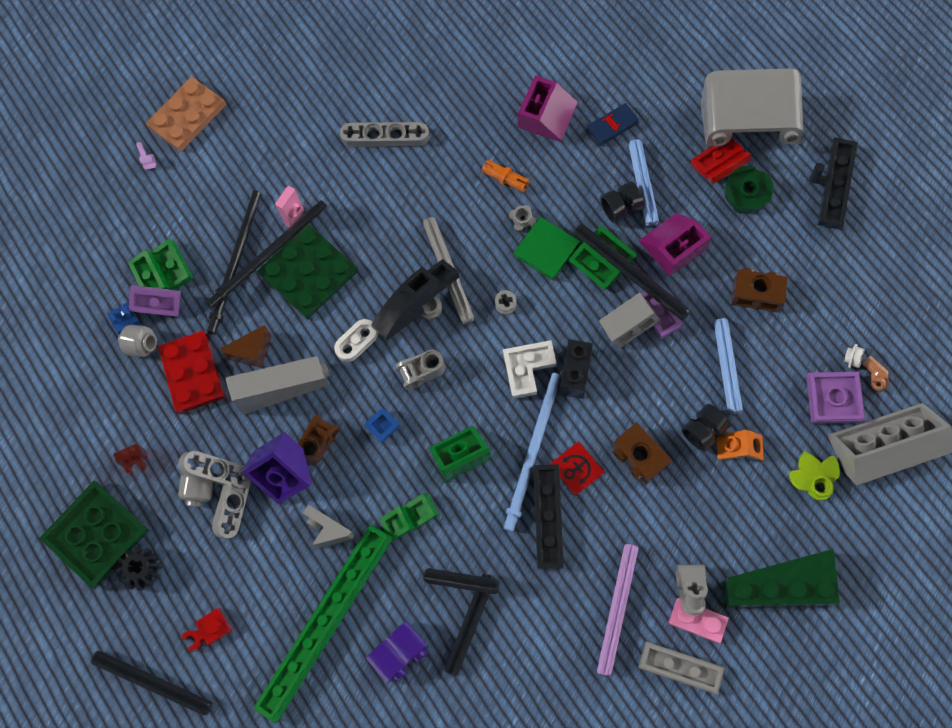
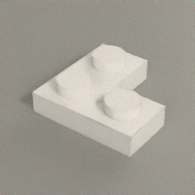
M552 341L503 349L512 399L536 395L537 389L533 371L556 367Z

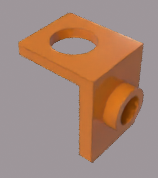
M749 430L724 433L721 437H717V457L719 460L747 456L759 461L764 460L763 437L760 434ZM753 440L756 441L757 452L754 450Z

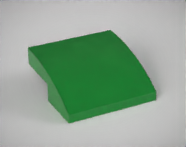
M602 225L594 232L631 263L638 257L635 252ZM585 242L569 258L573 265L603 290L608 289L623 274Z
M170 238L153 251L145 249L127 262L139 286L176 290L194 279L175 241Z

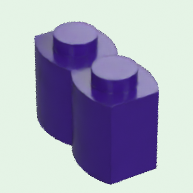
M405 621L386 640L378 645L366 659L386 683L394 681L396 684L408 673L405 668L412 662L415 665L418 664L428 654L425 650L429 645L409 622Z

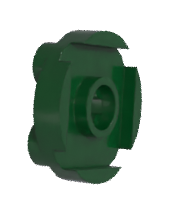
M743 166L730 174L725 184L724 194L727 202L733 207L735 212L755 213L761 211L769 204L774 191V184L771 177L765 171L755 170L756 167ZM746 185H748L749 188L755 189L752 192V194H748L744 191Z

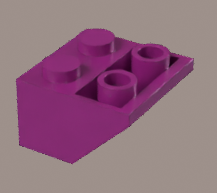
M535 75L518 112V128L561 142L578 102L557 82Z
M675 213L641 238L639 243L669 276H672L707 250L711 236L695 219Z

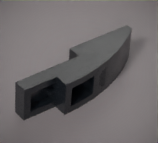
M444 259L429 270H426L424 267L418 269L387 300L371 324L372 328L388 341L425 312L424 304L460 277L458 270Z

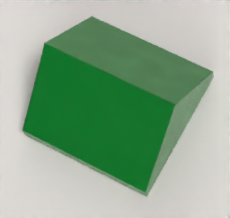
M474 426L429 447L445 482L491 460L489 448Z

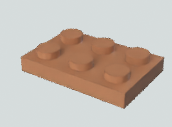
M191 76L145 124L151 131L179 152H182L226 106L224 99Z

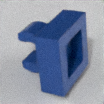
M129 302L107 313L119 335L128 325H141L136 313L129 311Z

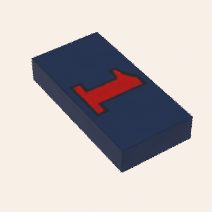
M624 103L589 124L587 130L599 146H602L637 125L639 119L630 107Z

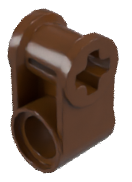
M318 414L310 421L307 430L298 442V445L303 448L304 452L309 447L316 448L312 455H305L307 465H316L321 461L340 430V426L325 422Z

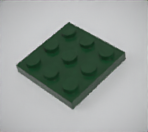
M307 224L271 257L257 273L308 320L358 272V268L312 226Z
M94 480L39 539L91 589H96L118 566V559L126 557L125 550H132L150 530Z

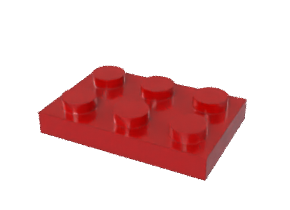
M204 330L158 345L177 414L225 399L208 336Z

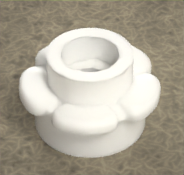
M857 344L853 348L848 347L844 362L849 363V368L852 366L859 368L865 349L859 348Z

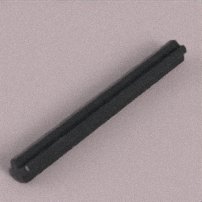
M580 224L576 228L574 233L577 237L678 319L683 321L688 317L690 310L588 227Z

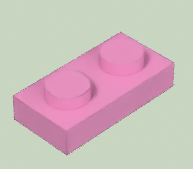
M677 598L668 624L720 644L729 618L705 609L700 615H689L682 610L680 598Z

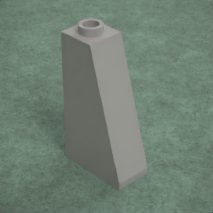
M318 356L230 376L225 379L232 402L245 415L329 386L326 377H329L330 373L326 363L321 364Z

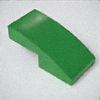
M422 493L406 505L398 506L379 520L386 534L393 538L392 541H395L439 516V513L429 494Z

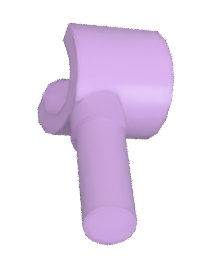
M138 142L136 146L140 153L139 160L143 164V168L145 170L156 168L153 154L147 155L142 143Z

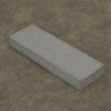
M647 641L644 644L638 666L639 669L718 695L725 669L724 667Z

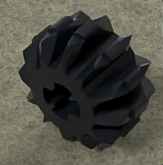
M135 546L134 552L125 550L126 559H118V562L122 564V567L116 569V573L122 574L118 580L120 583H126L127 589L133 590L136 587L138 591H143L145 585L148 587L153 586L152 578H161L156 573V570L163 567L162 564L156 563L160 556L156 553L152 554L151 548L146 547L143 550L142 547ZM142 564L143 567H140L142 569L141 572L137 573L136 570H139L137 566Z

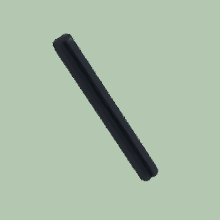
M96 651L91 659L92 665L201 715H208L213 703L102 651Z

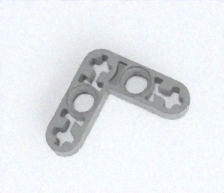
M199 451L184 453L179 459V468L184 474L223 485L212 530L219 538L234 537L239 530L251 480L241 472L244 465ZM188 459H193L194 462L199 464L204 463L203 467L191 468ZM213 463H217L221 467V473L218 477L212 476L210 472V467ZM228 473H239L243 478L242 481H238L237 478L227 477ZM231 494L237 498V505L234 509L229 508L227 505V498ZM224 512L234 513V516L229 517V515H224ZM222 523H227L230 526L229 531H225L221 527Z

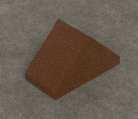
M263 325L222 347L221 350L230 361L261 368L272 336L266 326Z

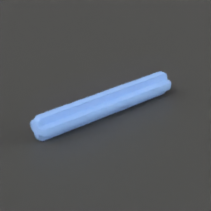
M640 139L631 140L629 150L637 187L644 199L645 208L642 211L645 224L647 226H655L658 224L659 218L642 141Z
M722 318L715 320L714 328L727 410L729 414H738L742 411V403L728 320Z

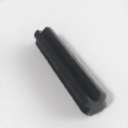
M431 568L425 570L423 580L428 584L489 594H497L500 586L497 579Z

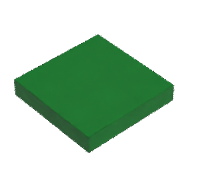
M540 217L513 252V256L553 281L578 248L580 241Z

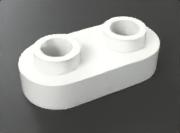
M362 319L357 321L336 341L334 349L341 361H354L376 340L378 332L372 328L371 324L373 322L371 320ZM364 331L370 332L367 337L362 336ZM346 348H352L350 353H344Z

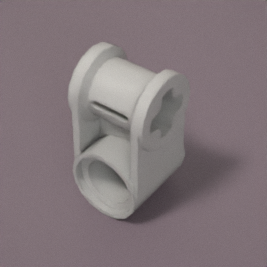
M428 350L415 357L405 359L396 365V370L401 373L405 382L403 384L405 390L417 388L423 383L440 377L446 368L442 355L436 350ZM431 360L439 361L435 368L427 367Z
M677 565L676 583L679 589L682 610L689 615H700L705 611V597L708 593L705 565Z

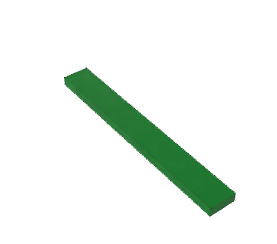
M371 524L369 525L258 699L253 709L271 722L277 724L391 543L393 538Z

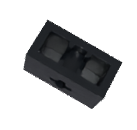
M568 339L559 395L584 399L593 343Z

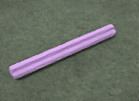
M625 544L598 663L597 673L604 676L612 674L636 563L638 547L631 544Z

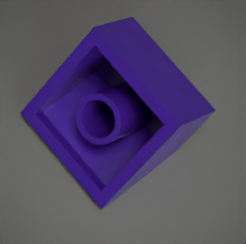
M285 432L253 451L241 471L277 504L282 503L312 484L303 448Z

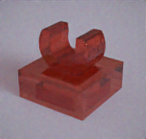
M137 443L113 454L116 463L124 467V471L130 476L134 475L132 466L138 463L141 470L146 469V464L143 461L148 458L146 450Z

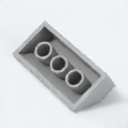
M923 403L828 435L843 472L856 485L867 483L885 475H891L894 472L952 453L951 426Z

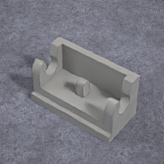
M640 292L599 320L610 340L619 348L661 321Z

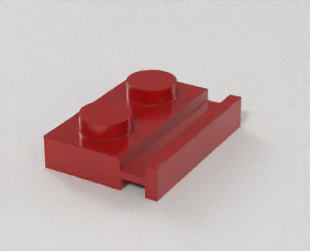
M731 138L725 145L711 146L691 159V166L704 178H708L711 184H715L749 162L751 156L749 152L746 153L743 147Z

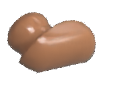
M870 355L862 365L871 372L872 388L876 391H884L888 387V370Z

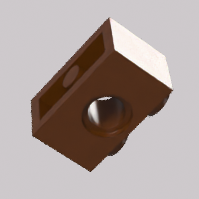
M751 268L738 269L733 280L730 305L780 313L785 305L788 277L781 276L776 272L760 273ZM754 286L762 287L764 292L757 291Z
M638 422L618 437L612 446L614 456L621 463L626 462L631 468L630 473L638 482L643 481L645 485L664 471L672 461ZM637 450L643 451L646 454V459L642 461L637 460L633 456V452Z

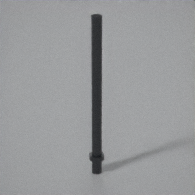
M254 190L252 192L221 288L236 275L262 195L259 191ZM222 300L214 307L213 312H210L207 333L216 335L219 324L224 319L222 314L227 300Z
M320 200L222 288L218 287L215 290V294L206 301V304L213 309L222 300L226 301L228 295L327 208L325 202Z

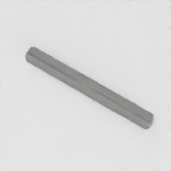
M435 218L425 219L423 224L437 261L439 262L444 259L454 267ZM458 278L448 286L462 324H468L474 321V316Z

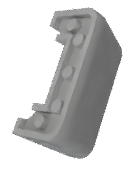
M791 68L713 71L706 76L700 104L706 146H723L731 140L732 133L772 131H779V139L785 144H801L803 138L802 85L798 70Z

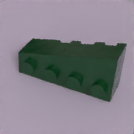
M834 549L728 577L722 581L724 608L832 607L840 604Z

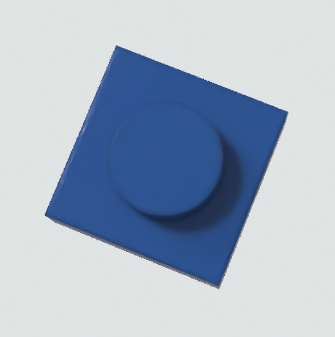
M383 407L364 424L382 444L400 428L397 421Z

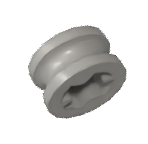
M508 290L499 292L495 297L496 310L503 315H509L515 311L517 307L515 294ZM507 298V301L513 302H509V307H505L504 304H499V302L502 303V299Z

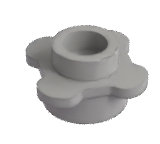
M519 206L509 213V218L513 219L514 229L517 231H522L527 226H534L536 223V218L532 216L530 206Z

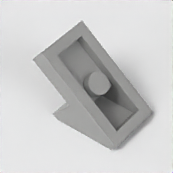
M308 505L303 512L308 518L307 524L318 531L323 527L313 543V546L316 548L353 540L355 535L352 531L312 506Z

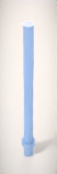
M552 373L512 503L510 508L506 510L507 519L503 528L506 531H514L517 518H520L522 514L520 508L562 377L557 373Z

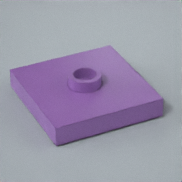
M817 372L806 375L811 424L863 423L865 421L859 372Z

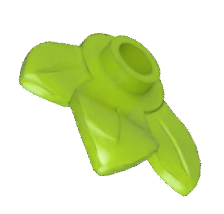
M804 451L798 461L799 470H793L788 473L790 481L798 490L807 491L813 499L819 501L826 500L832 495L834 490L833 482L840 475L838 461L835 456H830L823 462H820L813 455ZM815 485H822L823 492H818Z

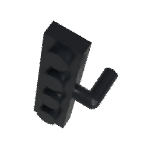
M834 137L831 144L826 176L822 175L825 169L822 163H817L809 176L811 183L824 185L817 224L819 226L842 230L844 227L858 145L856 141Z

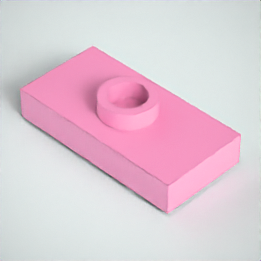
M290 186L286 187L276 201L275 206L285 226L290 228L298 221L304 212V208L296 190Z

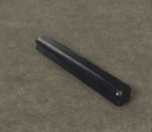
M483 573L481 576L495 579L494 576ZM477 591L474 593L444 668V671L452 676L459 674L489 598V593Z

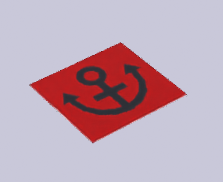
M579 441L550 463L559 464L560 478L575 496L605 473Z

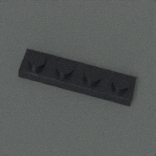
M559 464L533 465L537 570L564 569Z

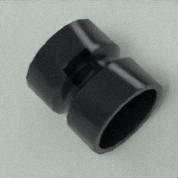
M632 181L619 186L618 191L611 190L600 196L602 208L612 223L625 219L627 213L633 215L645 208L642 194L637 185Z
M706 404L696 414L697 419H691L681 429L684 437L702 452H706L716 442L715 437H721L731 427L725 415L711 404Z

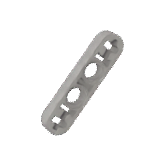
M421 122L346 123L340 128L341 140L344 145L349 147L423 146L427 144L430 138L427 125ZM373 130L380 133L375 139L367 137L368 133ZM394 130L402 132V136L397 139L391 138L390 134ZM406 131H409V138H407ZM417 131H422L421 137H416ZM349 132H354L352 138L347 137Z

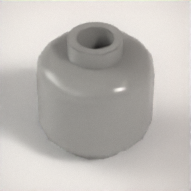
M128 325L121 331L118 343L125 355L146 357L156 348L157 338L151 328L147 326Z
M182 474L178 496L182 500H187V506L202 507V502L211 500L214 483Z

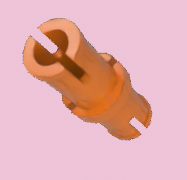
M490 159L486 160L485 163L487 165L484 164L482 168L483 174L499 180V183L502 185L507 184L522 193L525 192L526 189L524 187H528L530 179L513 172L512 168L508 166L504 168Z

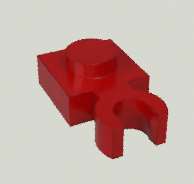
M216 608L195 622L198 627L196 631H186L182 634L181 638L187 640L192 636L194 637V644L187 648L188 651L194 652L202 646L204 640L207 645H212L233 630L221 609Z

